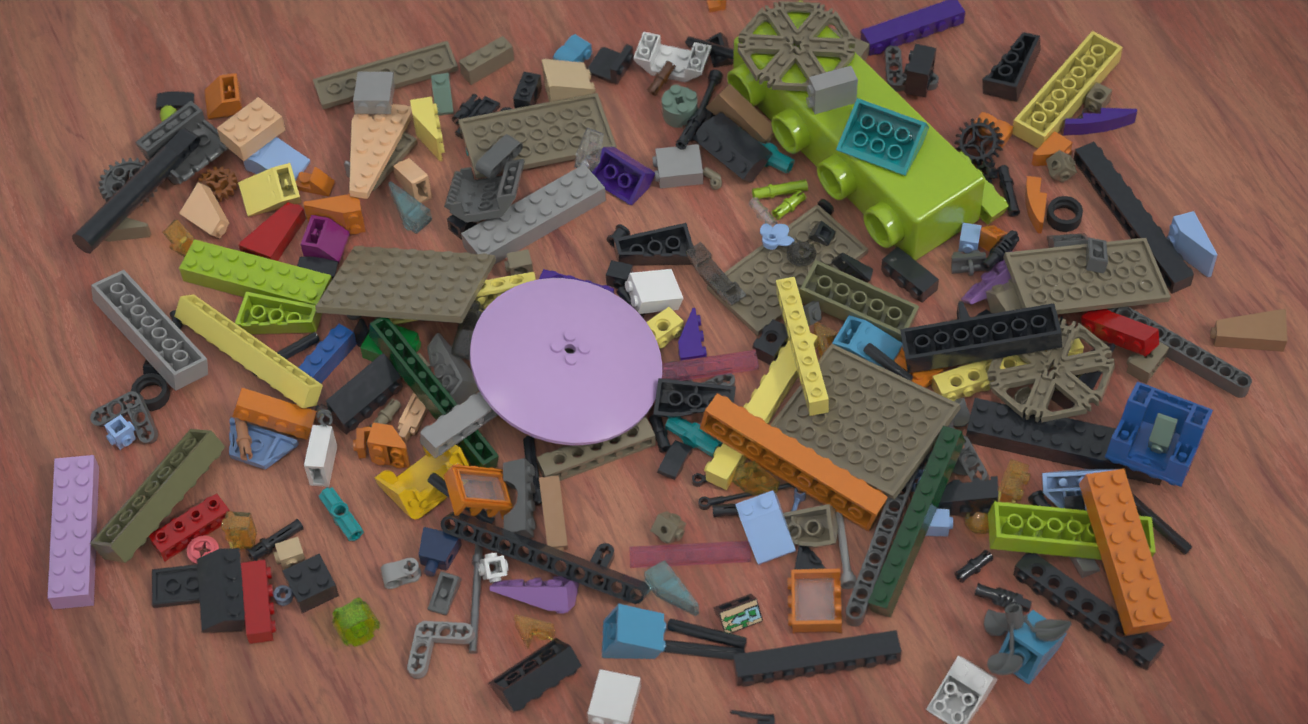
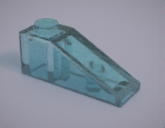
M390 181L388 183L390 195L403 226L417 234L432 221L430 209Z
M665 560L644 572V582L647 583L649 591L652 590L656 597L694 616L699 614L698 603Z

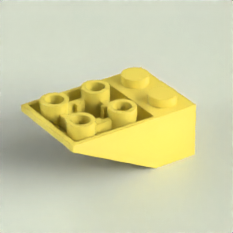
M432 97L410 100L416 136L439 161H442L441 153H445L439 117L435 115L438 114L437 104H433Z
M290 163L272 167L238 182L248 217L280 209L287 202L292 204L301 203Z

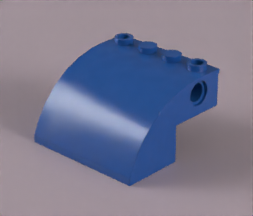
M1137 381L1127 400L1122 418L1110 440L1105 458L1110 459L1113 463L1128 466L1131 470L1146 473L1152 478L1167 481L1170 485L1182 487L1213 409ZM1158 413L1178 420L1167 454L1163 452L1162 454L1155 453L1148 447Z

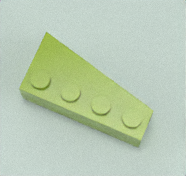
M960 151L959 153L976 169L971 163L970 158ZM985 179L980 219L989 225L1003 215L1009 205L996 192L994 186Z
M246 292L235 324L250 334L313 333L317 331L322 315L316 312V305Z

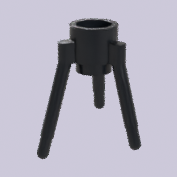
M731 710V714L738 715L739 717L757 719V724H775L774 714Z

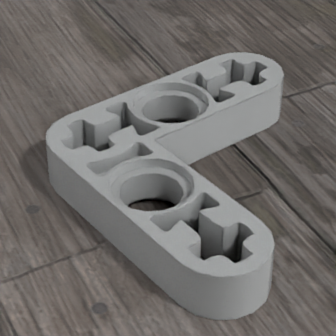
M420 622L415 630L407 665L410 675L415 679H421L427 674L434 643H471L475 638L472 626L467 623ZM443 629H450L449 635L440 636ZM465 631H468V633L465 634V637H462L461 634H464ZM420 646H426L427 649L424 653H417V649ZM419 663L421 668H418V670L415 671L414 668H417Z

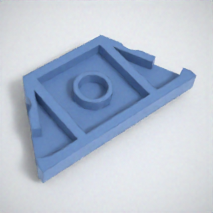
M230 418L229 455L232 459L266 470L299 445L296 439L247 423L249 436L252 439L251 450L253 457L249 460L247 454V460H242L239 447L236 444L237 431L235 419Z

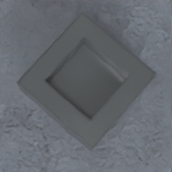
M812 301L803 306L808 325L811 326L821 320L819 301Z

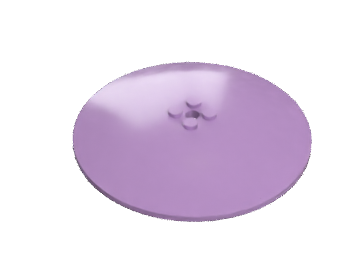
M538 279L507 290L490 303L481 314L473 331L470 344V364L473 377L480 393L489 406L503 420L519 431L534 438L556 444H596L608 441L629 431L651 409L656 399L658 378H662V359L659 346L653 332L641 315L626 301L612 292L597 285L574 279ZM571 348L575 353L569 354L565 349Z

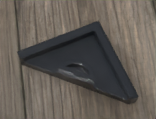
M798 546L795 570L826 569L813 550L811 551L808 546Z

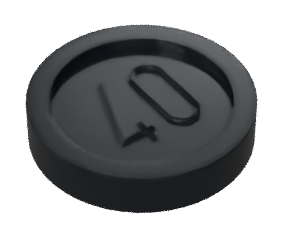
M825 199L819 200L817 204L829 215H832L834 213L832 204Z

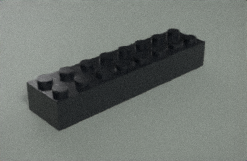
M1054 303L900 329L907 372L909 373L1062 348V332Z

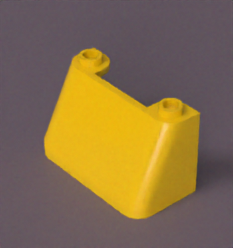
M454 445L437 458H434L423 446L426 455L396 477L392 471L385 470L377 475L375 480L378 486L407 516L412 519H419L447 498L445 494L427 481L429 476L434 472L444 479L445 473L453 464L469 466L459 446ZM462 480L463 485L466 484L469 480Z

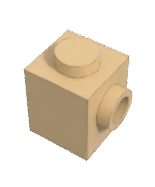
M298 537L275 544L277 552H274V557L277 564L281 563L283 570L305 560Z

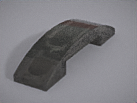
M702 242L686 251L689 260L699 275L724 302L733 306L747 296L736 282L732 283L712 260V254Z

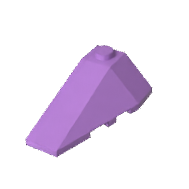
M1005 260L996 263L990 272L983 273L981 276L982 281L974 284L961 300L964 303L974 304L986 299V291L992 289L994 285L1008 283L1011 276Z
M553 576V579L543 581L541 577L525 583L523 579L501 580L493 583L490 586V591L548 611H556L558 614L567 613L575 605L579 583L561 576Z

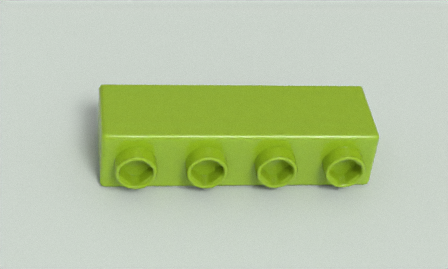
M806 12L787 13L797 29L810 15ZM762 22L752 33L757 35H777L769 22ZM828 25L817 36L820 38H840ZM738 37L734 39V69L728 72V84L730 83L753 107L757 106L771 120L774 135L786 151L792 154L801 151L817 167L819 180L830 196L837 200H843L847 197L864 214L866 229L874 241L881 247L890 248L893 245L895 247L898 246L916 261L960 233L963 223L974 224L980 219L985 185L983 175L856 52L854 59L848 66H852L858 78L857 98L920 120L929 126L922 147L906 176L836 151L854 104L814 114L812 108H809L806 102L808 97L807 91L772 90V87L767 88L768 81H764L762 84L759 83V79L756 81L739 55ZM754 53L750 57L756 67L762 70L776 54ZM815 56L825 72L833 71L841 62V59L838 57ZM796 62L781 79L785 83L802 84L807 81Z

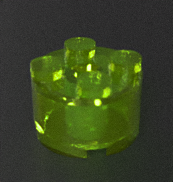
M355 598L345 606L336 608L332 613V625L344 645L348 647V644H353L354 647L367 643L375 636L373 633L376 628L377 630L380 628V622L372 609L361 598Z

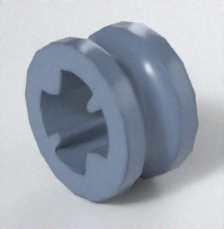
M281 585L274 590V598L278 605L286 606L292 602L293 594L290 587ZM281 593H285L286 597L281 598Z

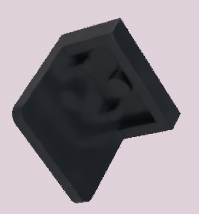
M626 44L621 53L602 47L587 69L590 70V74L618 84L634 61L633 46Z

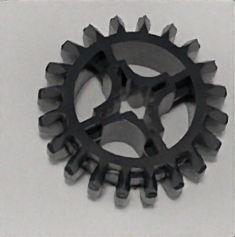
M981 118L977 119V123L974 119H971V125L965 122L966 128H959L962 134H956V137L960 140H956L954 143L960 146L955 149L958 152L962 151L964 155L968 156L973 165L976 162V165L980 166L983 161L987 160L995 162L992 157L994 155L997 158L1000 157L996 153L997 150L1003 151V148L999 145L1004 144V141L998 140L1003 137L1002 133H998L1000 128H994L995 123L992 121L989 124L988 119H985L983 123ZM978 129H987L992 135L981 136ZM972 132V139L965 144L967 136ZM978 137L982 140L980 147L976 144L978 143ZM993 141L992 148L986 154V146ZM967 149H977L980 156L970 155Z

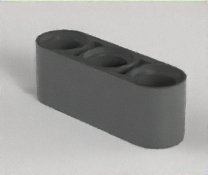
M508 134L504 135L478 160L475 169L489 179L495 178L505 168L506 161H512L519 155L523 144Z

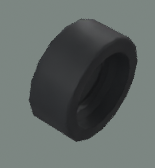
M1069 196L1056 197L1048 205L1046 217L1048 224L1060 232L1075 230L1082 220V205L1076 199ZM1060 208H1067L1072 210L1076 216L1070 220H1062L1054 214V211Z
M148 373L135 380L131 391L140 393L147 386H160L162 391L157 397L144 399L148 410L155 411L166 405L170 397V391L166 380L162 376Z

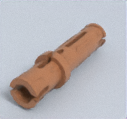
M234 417L237 431L236 444L240 450V458L247 460L248 454L250 460L253 457L251 450L252 439L249 436L247 421Z

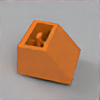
M237 73L220 75L205 89L208 119L235 115L243 109Z
M373 422L367 440L371 461L377 465L385 464L396 468H409L410 461L406 444L394 427Z

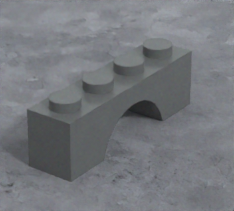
M525 458L503 463V481L511 489H516L518 492L514 508L503 516L504 529L527 538H533L534 529L536 528L534 520L536 508L533 501V494L535 493L533 476L535 475V469Z

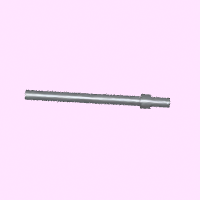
M476 544L475 555L472 556L474 572L470 625L475 632V638L469 643L470 654L477 653L481 576L479 575L478 564H480V559H484L483 547Z

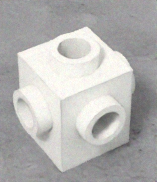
M497 553L485 554V559H480V564H478L479 575L483 576V579H489V583L501 581V576H507L508 563L504 559V555L497 556ZM490 564H493L495 567L492 572L490 571Z

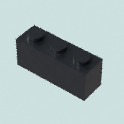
M898 246L882 259L881 270L884 275L892 278L899 287L907 290L914 299H918L923 303L938 290L939 279Z

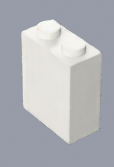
M672 269L630 273L625 282V289L630 295L631 304L639 314L662 312L668 307L672 310H679L683 301L682 293Z
M322 424L312 426L304 463L311 486L329 487L337 451V443L332 426H323Z
M600 669L587 714L588 723L631 724L641 688L640 678Z

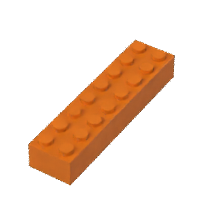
M1118 469L1086 474L1079 483L1125 636L1164 630L1172 622L1125 470Z

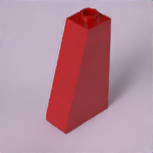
M287 202L238 244L240 251L278 261L306 220L304 208L298 204Z

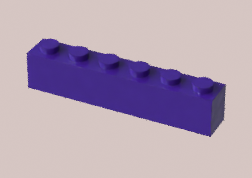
M946 0L862 29L860 40L870 44L869 56L879 54L889 46L898 47L963 24L965 10L958 0Z

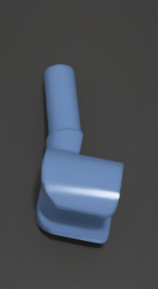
M795 488L794 491L795 500L791 511H796L800 502H803L806 498V493L799 494L798 488Z

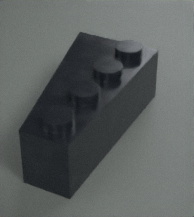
M1023 32L1010 47L1009 52L1005 53L1001 57V61L993 66L990 74L982 79L983 94L1018 101L1041 50L1039 35Z
M687 223L614 239V251L618 262L631 265H695L696 253Z
M992 476L987 481H981V478H972V482L962 483L960 480H952L947 484L937 509H949V516H980L988 518V512L994 501L998 502V476Z

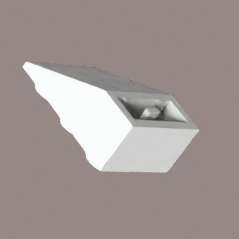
M958 656L926 710L948 724H968L986 700L998 679L964 657Z

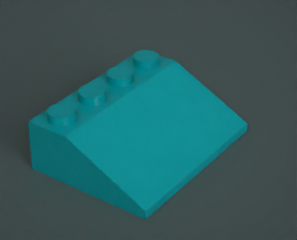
M857 98L836 151L906 176L922 147L929 126L920 120Z

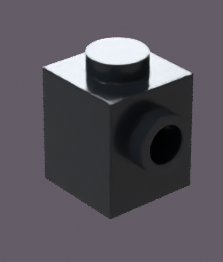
M611 260L606 273V285L616 289L625 286L629 274L633 273V265Z

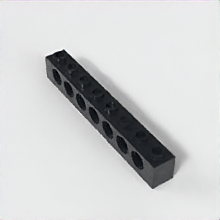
M1026 553L1015 565L1013 575L1020 583H1025L1034 593L1046 598L1052 606L1060 608L1069 618L1077 620L1086 630L1098 635L1101 641L1112 645L1119 654L1126 655L1136 666L1148 671L1162 654L1165 644L1148 632L1125 636L1118 611L1036 553ZM1050 585H1053V586H1056L1057 588H1056V589H1053V588H1051V587H1049V586H1050ZM1066 597H1071L1074 600H1068L1066 599ZM1082 609H1088L1090 612H1084ZM1099 621H1105L1107 624H1101ZM1116 633H1121L1124 637H1120ZM1133 645H1138L1142 649H1137Z

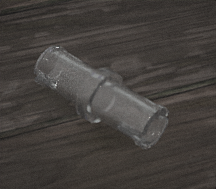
M755 197L749 201L748 205L756 213L758 220L773 227L775 224H778L770 214V210L764 207L758 198Z

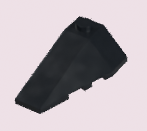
M658 378L654 416L675 418L705 412V409L717 393L728 397L734 403L736 386Z

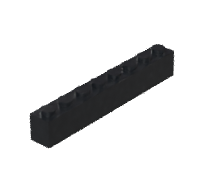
M897 630L734 654L733 665L737 686L743 685L748 687L754 683H772L775 680L781 679L792 680L800 676L812 677L820 673L833 674L840 670L853 671L856 668H873L880 664L893 665L901 661L902 651Z

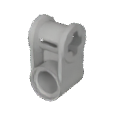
M414 558L387 563L380 568L384 586L387 589H394L416 582L421 577L419 564Z

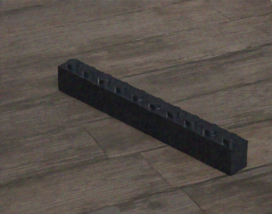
M1095 142L1075 149L1073 158L1075 164L1131 239H1147L1164 282L1171 294L1191 286L1194 277L1193 270L1186 265L1182 255L1177 253L1172 242L1163 234L1161 227L1156 225L1151 214L1147 213L1142 202L1133 194L1131 187L1126 185L1122 175L1117 173L1112 162L1105 157L1103 150Z

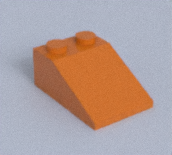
M346 194L303 202L308 223L311 215L330 218L349 231L350 234L366 232L361 203L358 197Z

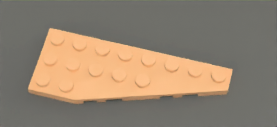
M392 104L391 114L354 115L351 126L350 196L368 199L413 117L410 106Z

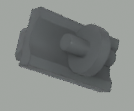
M972 250L970 254L954 252L951 256L952 274L968 272L969 276H973L976 271H985L981 267V262L986 259L985 252H980L979 250Z

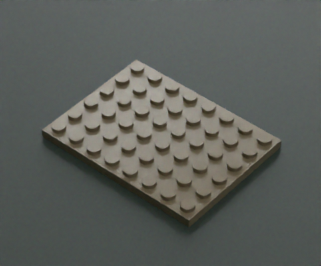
M354 246L315 306L316 312L462 323L496 262L495 255Z
M831 344L818 361L829 399V412L809 416L802 386L800 385L771 426L779 428L785 435L795 438L803 446L813 449L818 455L830 459L836 466L848 470L854 477L864 480L872 488L882 491L884 495L895 500L935 445L942 427H948L961 409L960 404Z

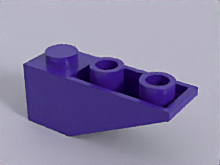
M692 308L678 341L679 360L683 368L703 366L704 358H707L706 347L702 346L701 343L704 342L703 330L699 331L701 318L700 315H696L695 308Z

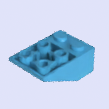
M850 315L832 344L882 368L884 367L863 351L868 343H872L893 361L903 346L900 341L870 322Z

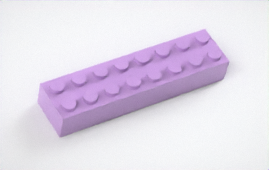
M94 455L54 459L48 600L53 609L94 606L96 550L90 542L97 536L99 465Z

